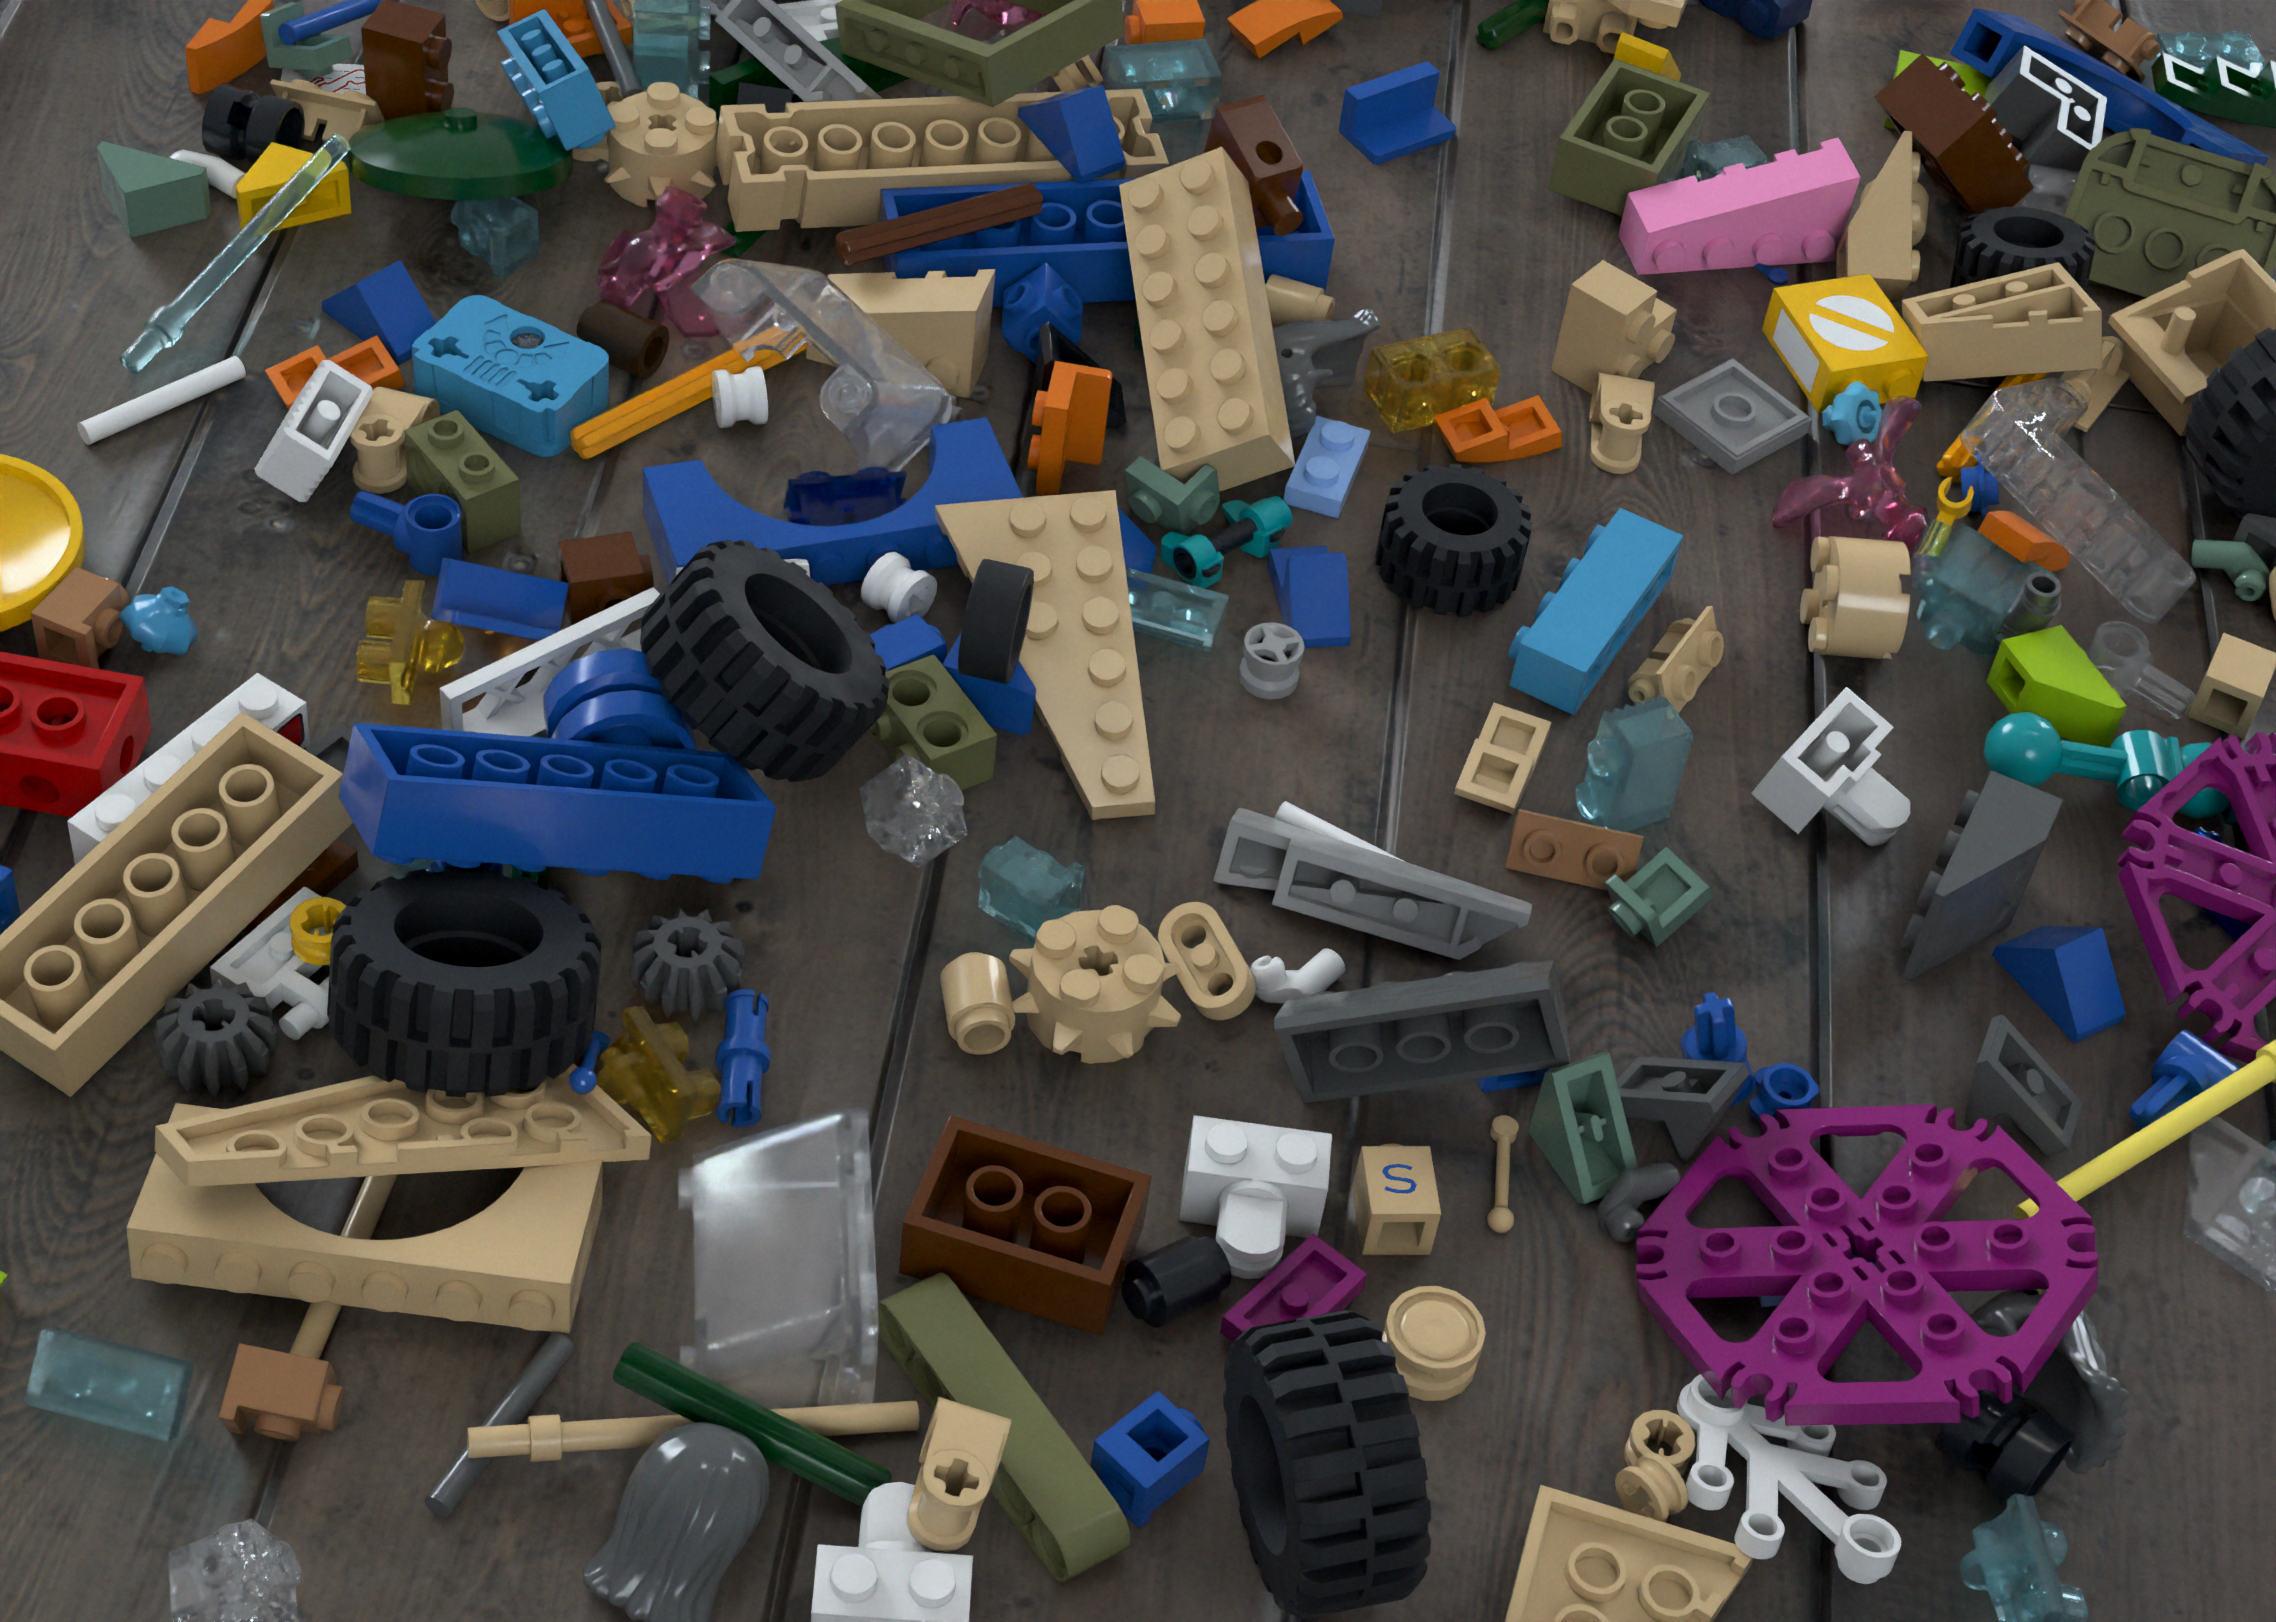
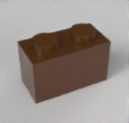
M383 0L361 27L366 95L377 102L385 121L421 113L444 112L450 109L454 97V86L448 82V63L452 52V42L450 38H446L445 14L394 0Z

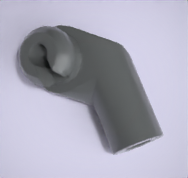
M1665 1162L1623 1170L1597 1207L1600 1228L1605 1231L1608 1230L1610 1236L1617 1242H1628L1638 1236L1637 1229H1640L1644 1224V1217L1637 1211L1638 1207L1645 1200L1667 1197L1680 1182V1176L1676 1167L1671 1163Z

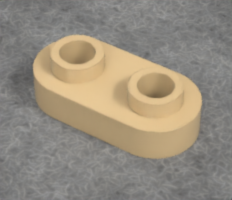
M1188 902L1172 909L1161 922L1158 940L1169 963H1178L1180 965L1181 971L1176 975L1197 1010L1209 1019L1227 1020L1241 1014L1251 1004L1255 996L1256 980L1218 913L1211 906L1202 902ZM1205 938L1203 943L1190 948L1195 940ZM1233 985L1226 993L1216 996L1218 991L1224 986Z

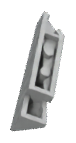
M698 0L696 2L706 12L715 16V21L793 90L804 102L883 99L773 0Z
M1238 808L1229 822L1213 880L1228 885L1275 890L1272 905L1457 960L1479 950L1483 944L1517 926L1521 928L1527 925L1532 910V904L1244 808Z

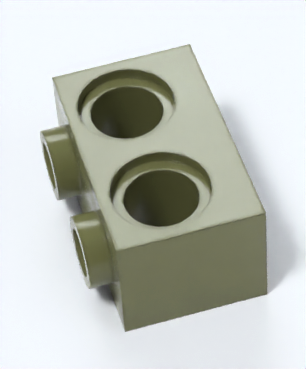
M458 410L404 430L408 485L418 496L441 494L454 499L459 504L461 509L463 548L468 554L521 533L519 478Z
M933 654L886 671L885 677L889 679V691L885 711L867 732L875 742L881 741L893 757L896 770L901 779L906 783L912 782L927 803L993 779L997 734L938 658Z

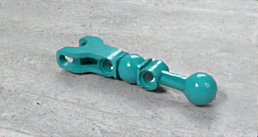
M2032 712L2009 714L1996 722L1986 735L1983 756L1990 771L1992 770L2032 787L2041 785L2054 773L2115 783L2116 796L2119 803L2125 808L2137 811L2212 744L2209 742L2192 743L2179 748L2177 737L2169 736L2167 739H2164L2158 733L2150 730L2126 732L2115 739L2111 744V748L2070 742L2060 739L2058 732L2049 720ZM2214 788L2200 790L2177 811L2193 819L2215 817L2221 813L2223 823L2231 825L2233 822L2238 823L2229 799L2221 791Z

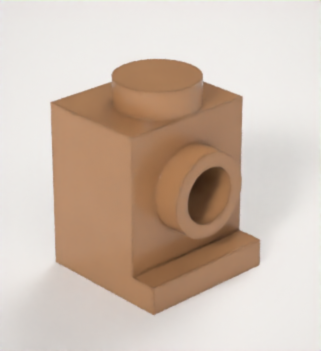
M75 567L31 612L38 657L45 660L99 669L98 658L108 648L114 647L126 630V626L120 621V613L130 602L129 594L125 588L113 579L103 578Z
M239 1343L218 1418L229 1432L244 1434L247 1421L250 1420L255 1421L253 1431L258 1434L279 1440L298 1441L301 1431L322 1435L323 1430L332 1432L335 1430L342 1410L345 1389L343 1386L335 1385L337 1375L329 1361Z

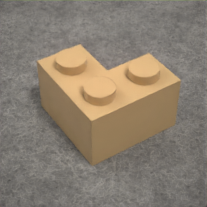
M1602 260L1571 284L1551 371L1590 394L1593 393L1598 372L1638 379L1644 369L1653 362L1660 363L1669 354L1675 341V335L1671 331L1677 309L1657 299V290Z

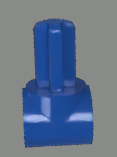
M359 491L355 495L349 510L351 520L392 536L394 547L408 554L409 564L415 571L428 576H439L443 558L463 561L461 509L454 499L441 494H426L411 500L405 506L371 492Z
M1709 992L1702 996L1703 1003L1694 1007L1695 1025L1688 1029L1681 1037L1680 1048L1684 1059L1746 1063L1750 1074L1731 1104L1733 1106L1744 1101L1753 1093L1756 1087V1080L1748 1060L1745 1034L1735 1025L1733 1002L1729 998L1718 999L1715 992Z
M2187 1029L2183 1030L2170 1042L2156 1061L2151 1071L2153 1086L2134 1102L2129 1109V1116L2136 1122L2134 1129L2140 1131L2241 1068Z

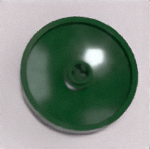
M451 108L444 112H429L379 122L357 131L348 141V165L352 175L360 181L393 193L447 200L498 199L536 193L552 188L567 180L573 172V148L566 151L556 135L546 139L539 124L505 115L476 112L468 108Z

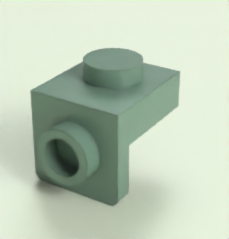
M290 2L262 13L260 16L269 68L300 70L303 77H320L331 74L333 72V65L353 57L350 36L318 34L291 45L282 42L278 33L280 25L305 16L301 3Z
M1141 455L1125 470L1129 496L1128 502L1132 510L1145 522H1156L1170 532L1173 531L1187 536L1198 524L1203 525L1207 523L1219 506L1220 494L1217 470L1208 464H1205L1186 484L1169 475Z
M1667 846L1627 882L1624 883L1616 874L1605 882L1612 901V905L1608 907V912L1615 922L1631 937L1641 932L1656 948L1713 898L1710 887Z

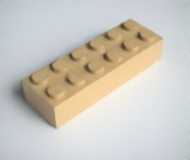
M1223 147L1119 185L1160 468L1183 484H1186L1205 464H1208L1217 470L1220 492L1294 467L1295 460L1247 179Z
M241 711L0 935V1050L68 1096L74 1095L166 1005L167 998H173L353 823L339 798L343 773Z

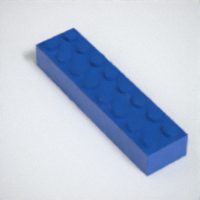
M1303 171L1294 198V203L1303 214V221L1300 226L1284 236L1276 235L1270 226L1256 229L1264 280L1267 283L1269 277L1272 274L1323 288L1326 291L1335 238L1311 172ZM1137 178L1090 180L1079 184L1077 181L1032 183L1041 192L1043 198L1041 202L1042 212L1038 216L882 257L885 272H895L897 279L925 278L928 271H945L947 277H975L978 270L996 269L992 307H1003V290L1044 263H1047L1082 296V304L1090 302L1136 301L1119 185ZM1026 183L881 189L879 222Z

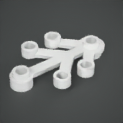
M1701 1374L1696 1376L1691 1383L1682 1389L1677 1402L1678 1414L1697 1433L1696 1463L1692 1466L1685 1485L1688 1491V1500L1695 1506L1705 1510H1719L1727 1504L1734 1484L1733 1474L1725 1467L1727 1442L1747 1460L1746 1511L1742 1514L1734 1537L1737 1547L1744 1554L1755 1559H1769L1777 1554L1785 1533L1784 1523L1778 1517L1779 1491L1836 1545L1834 1551L1838 1560V1566L1846 1577L1858 1583L1870 1584L1891 1572L1901 1548V1538L1897 1530L1884 1519L1874 1515L1855 1514L1848 1517L1812 1483L1836 1487L1838 1495L1846 1504L1861 1510L1875 1508L1879 1504L1886 1487V1475L1875 1464L1864 1460L1846 1462L1828 1457L1836 1437L1833 1425L1785 1426V1415L1777 1421L1771 1422L1766 1420L1764 1407L1747 1404V1402L1741 1409L1734 1407L1732 1404L1731 1388L1726 1392L1722 1401ZM1761 1434L1787 1439L1788 1448L1770 1444Z

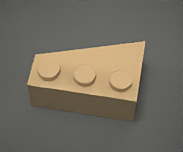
M2059 262L1902 300L1903 320L1929 355L1922 376L1924 382L2102 368V310Z
M996 269L978 270L975 277H947L945 271H928L925 278L897 279L895 272L829 274L808 314L806 359L850 369L853 355L857 354L947 394L969 399L988 358Z

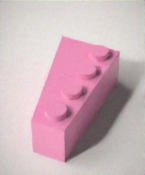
M1834 138L1820 142V150L1798 155L1796 150L1792 149L1774 154V162L1746 169L1743 163L1724 167L1723 172L1711 179L1698 182L1694 175L1629 192L1618 236L1637 275L1754 267L1759 263L1774 266L1831 262L1836 260V248L1843 236L1861 176L1840 139Z

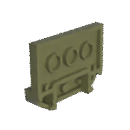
M2130 128L2129 131L2113 134L2098 143L2087 154L2064 217L2082 225L2088 230V234L2092 235L2095 239L2096 248L2089 283L2145 299L2185 280L2188 272L2241 249H2244L2272 277L2276 266V177L2269 168L2256 162L2254 165L2171 141L2150 134L2151 130Z

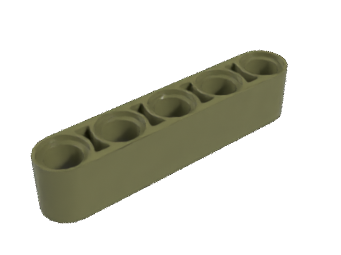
M942 1272L937 1273L875 1303L874 1317L885 1345L932 1411H934L938 1397L1011 1419L1006 1444L996 1475L990 1486V1492L1053 1578L1059 1582H1066L1129 1547L1131 1544V1534L1126 1518L1118 1503L948 1275Z

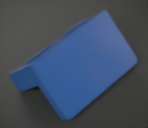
M1426 61L1346 88L1338 132L1373 164H1380L1454 138L1456 126L1434 107L1440 72Z
M443 558L431 619L540 641L560 631L569 583Z

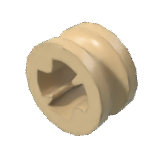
M1651 1410L1641 1414L1635 1419L1624 1448L1627 1465L1635 1466L1637 1459L1649 1452L1654 1453L1647 1447L1649 1439H1655L1657 1447L1660 1446L1661 1441H1664L1673 1448L1670 1456L1664 1455L1663 1448L1659 1449L1658 1454L1666 1458L1682 1477L1695 1448V1435L1690 1425L1679 1415L1667 1410Z
M1649 1452L1637 1459L1635 1466H1628L1617 1473L1615 1479L1616 1492L1626 1511L1666 1522L1669 1514L1675 1515L1687 1506L1688 1491L1682 1477L1666 1458L1657 1453Z

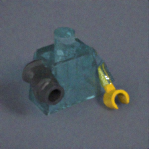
M1948 477L1939 486L1936 502L1939 513L1936 520L1929 519L1911 558L1912 588L1914 593L1921 598L1916 615L1919 621L1925 624V637L1935 648L1949 650L1956 643H1959L1978 655L1989 656L1999 649L2003 639L2045 628L2061 608V598L2059 595L2062 587L2057 580V575L2032 561L2022 563L1967 525L1962 523L1957 530L1953 528L1954 520L1964 517L1970 511L1974 491L1973 486H1970L1967 497L1963 501L1958 503L1950 502L1945 497L1952 481V477Z

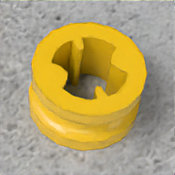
M316 897L305 900L295 907L290 915L289 924L292 933L291 944L295 955L303 962L312 965H330L333 932L327 935H319L318 929L313 934H310V931L318 927H324L325 933H328L333 928L338 915L346 907L345 904L330 897Z

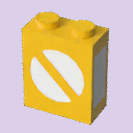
M1871 274L1773 289L1762 331L1818 414L1822 413L1829 405H1833L1835 396L1844 392L1850 383L1856 381L1864 384L1868 389L1877 391L1879 404L1916 397L1929 355Z

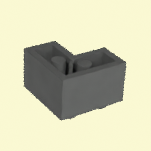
M2025 45L1986 88L1985 99L1996 111L1997 116L1995 119L2009 133L2023 141L2021 154L2029 163V166L2023 171L2030 182L2038 187H2046L2053 193L2061 196L2078 178L2087 154L2101 142L2107 98Z

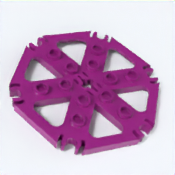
M2256 732L2245 744L2247 752L2240 746L2236 734L2229 735L2223 742H2221V737L2218 738L2137 810L2125 823L2130 825L2123 831L2122 838L2136 843L2142 850L2129 846L2118 858L2117 863L2122 867L2117 873L2168 1004L2173 1003L2182 993H2188L2190 997L2178 1008L2177 1015L2183 1020L2193 1011H2200L2206 1014L2210 1019L2211 1029L2201 1039L2209 1044L2215 1042L2225 1032L2229 1033V1040L2217 1051L2247 1064L2256 1060V1052L2269 1044L2257 1034L2254 1028V1017L2276 996L2275 732H2272L2268 737L2264 732ZM2204 788L2217 789L2229 799L2251 854L2178 827L2172 822V817L2200 790ZM2163 895H2173L2252 925V927L2211 966L2204 970H2195L2188 967L2180 959L2160 910L2159 899Z
M1937 1104L1776 1110L1777 1120L1766 1113L1759 1116L1760 1137L1757 1138L1743 1135L1736 1126L1729 1128L1730 1146L1725 1144L1718 1134L1682 1177L1680 1182L1638 1230L1639 1239H1636L1638 1257L1636 1278L1639 1300L1722 1401L1730 1388L1732 1404L1739 1409L1746 1404L1751 1396L1757 1394L1766 1395L1764 1399L1766 1420L1775 1422L1785 1415V1426L1961 1423L1960 1411L1973 1419L1980 1415L1978 1390L1992 1391L2006 1404L2012 1401L2013 1382L2018 1386L2023 1395L2098 1288V1252H2095V1227L2092 1226V1217L1999 1125H1997L1995 1132L1989 1138L1988 1122L1983 1118H1979L1971 1129L1958 1131L1956 1130L1955 1109L1947 1107L1937 1115ZM1882 1132H1893L1901 1135L1906 1140L1904 1146L1862 1199L1848 1187L1810 1145L1816 1137L1823 1134L1848 1137L1877 1136ZM1992 1167H1997L2004 1171L2039 1207V1211L2027 1219L1941 1222L1977 1173ZM1728 1175L1743 1180L1784 1226L1698 1228L1690 1224L1687 1218L1715 1183L1723 1176ZM1851 1250H1852L1856 1255H1861L1863 1258L1858 1257V1258L1852 1259ZM1876 1258L1877 1267L1872 1262L1868 1263L1866 1260ZM2048 1289L2022 1327L2016 1333L2005 1337L1992 1336L1981 1330L1947 1293L1956 1291ZM1785 1296L1756 1335L1750 1340L1740 1343L1727 1342L1721 1339L1687 1299ZM1867 1319L1917 1374L1911 1380L1900 1382L1836 1383L1828 1381L1823 1377Z

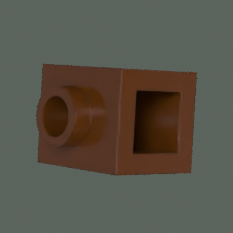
M631 531L558 541L559 581L569 583L565 606L571 626L654 587L650 558L648 554H638Z

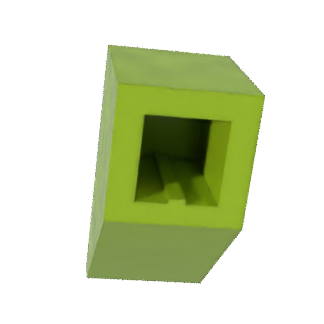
M2062 625L2003 639L1986 680L1987 684L2011 714L2032 712L2049 720L2060 737L2082 744L2109 748L2127 707L2118 692L2111 687L2090 661L2085 651L2078 646Z

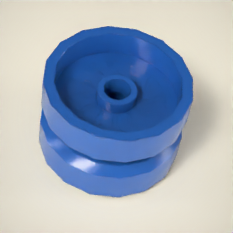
M631 649L598 651L575 660L553 677L543 696L544 720L548 738L696 750L692 728L681 718L683 714L676 705L669 704L660 692L661 684L657 678L651 677L645 664L647 655L642 653V651Z

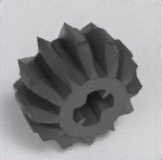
M679 906L672 920L653 915L648 930L637 931L636 939L632 944L633 959L630 960V979L633 981V987L640 989V997L643 999L644 1007L662 1005V1010L667 1020L678 1011H688L695 1022L703 1008L722 1013L728 994L740 989L745 952L741 945V940L734 938L730 921L712 923L708 909L704 910L697 917H687Z
M217 977L210 989L201 990L189 983L185 999H166V1007L163 1010L164 1017L156 1020L157 1027L154 1033L157 1049H160L161 1066L166 1071L167 1077H179V1081L183 1084L187 1093L205 1084L216 1098L221 1087L224 1085L232 1084L245 1091L249 1081L248 1075H267V1068L270 1064L269 1056L276 1054L275 1047L278 1046L277 1027L273 1025L272 1009L267 1004L266 997H253V992L250 991L246 982L228 990L219 977Z

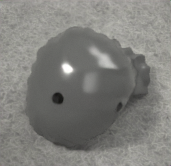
M1371 308L1359 309L1350 319L1344 321H1300L1273 328L1291 439H1298L1308 434L1315 424L1317 406L1312 399L1314 390L1336 386H1350L1353 383L1357 362L1364 349L1363 343L1368 334L1378 330L1380 327L1379 318Z
M2048 1289L2007 1290L2001 1292L1977 1308L1969 1317L1981 1330L1989 1335L1997 1337L2010 1336L2022 1327ZM2083 1309L2022 1395L2026 1404L2037 1411H2044L2076 1435L2069 1452L2064 1458L2067 1467L2076 1474H2086L2091 1467H2103L2106 1461L2117 1458L2116 1450L2124 1446L2121 1436L2125 1435L2127 1431V1425L2121 1417L2128 1411L2124 1402L2129 1397L2127 1389L2120 1388L2118 1379L2108 1376L2104 1346L2099 1339L2096 1326ZM2012 1382V1388L2022 1395L2018 1386Z
M688 1423L663 1433L642 1455L632 1472L622 1496L612 1534L591 1560L587 1561L583 1567L582 1574L585 1586L592 1591L594 1596L609 1601L615 1607L622 1608L632 1620L645 1622H711L712 1609L721 1582L745 1543L757 1528L768 1502L770 1474L760 1449L742 1433L712 1423Z

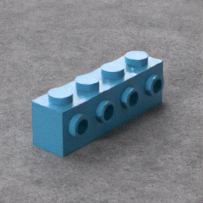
M545 9L497 31L509 56L508 59L501 61L505 74L513 89L518 92L525 107H528L535 122H538L546 139L556 135L566 151L574 147L576 149H586L602 141L605 137V132L616 127L589 68Z
M1619 508L1606 527L1597 525L1586 544L1584 557L1581 560L1574 557L1567 565L1561 578L1558 592L1555 594L1548 591L1543 597L1536 611L1532 627L1529 628L1523 625L1517 632L1508 653V658L1515 661L1509 686L1575 715L1672 579L1684 536L1622 508Z

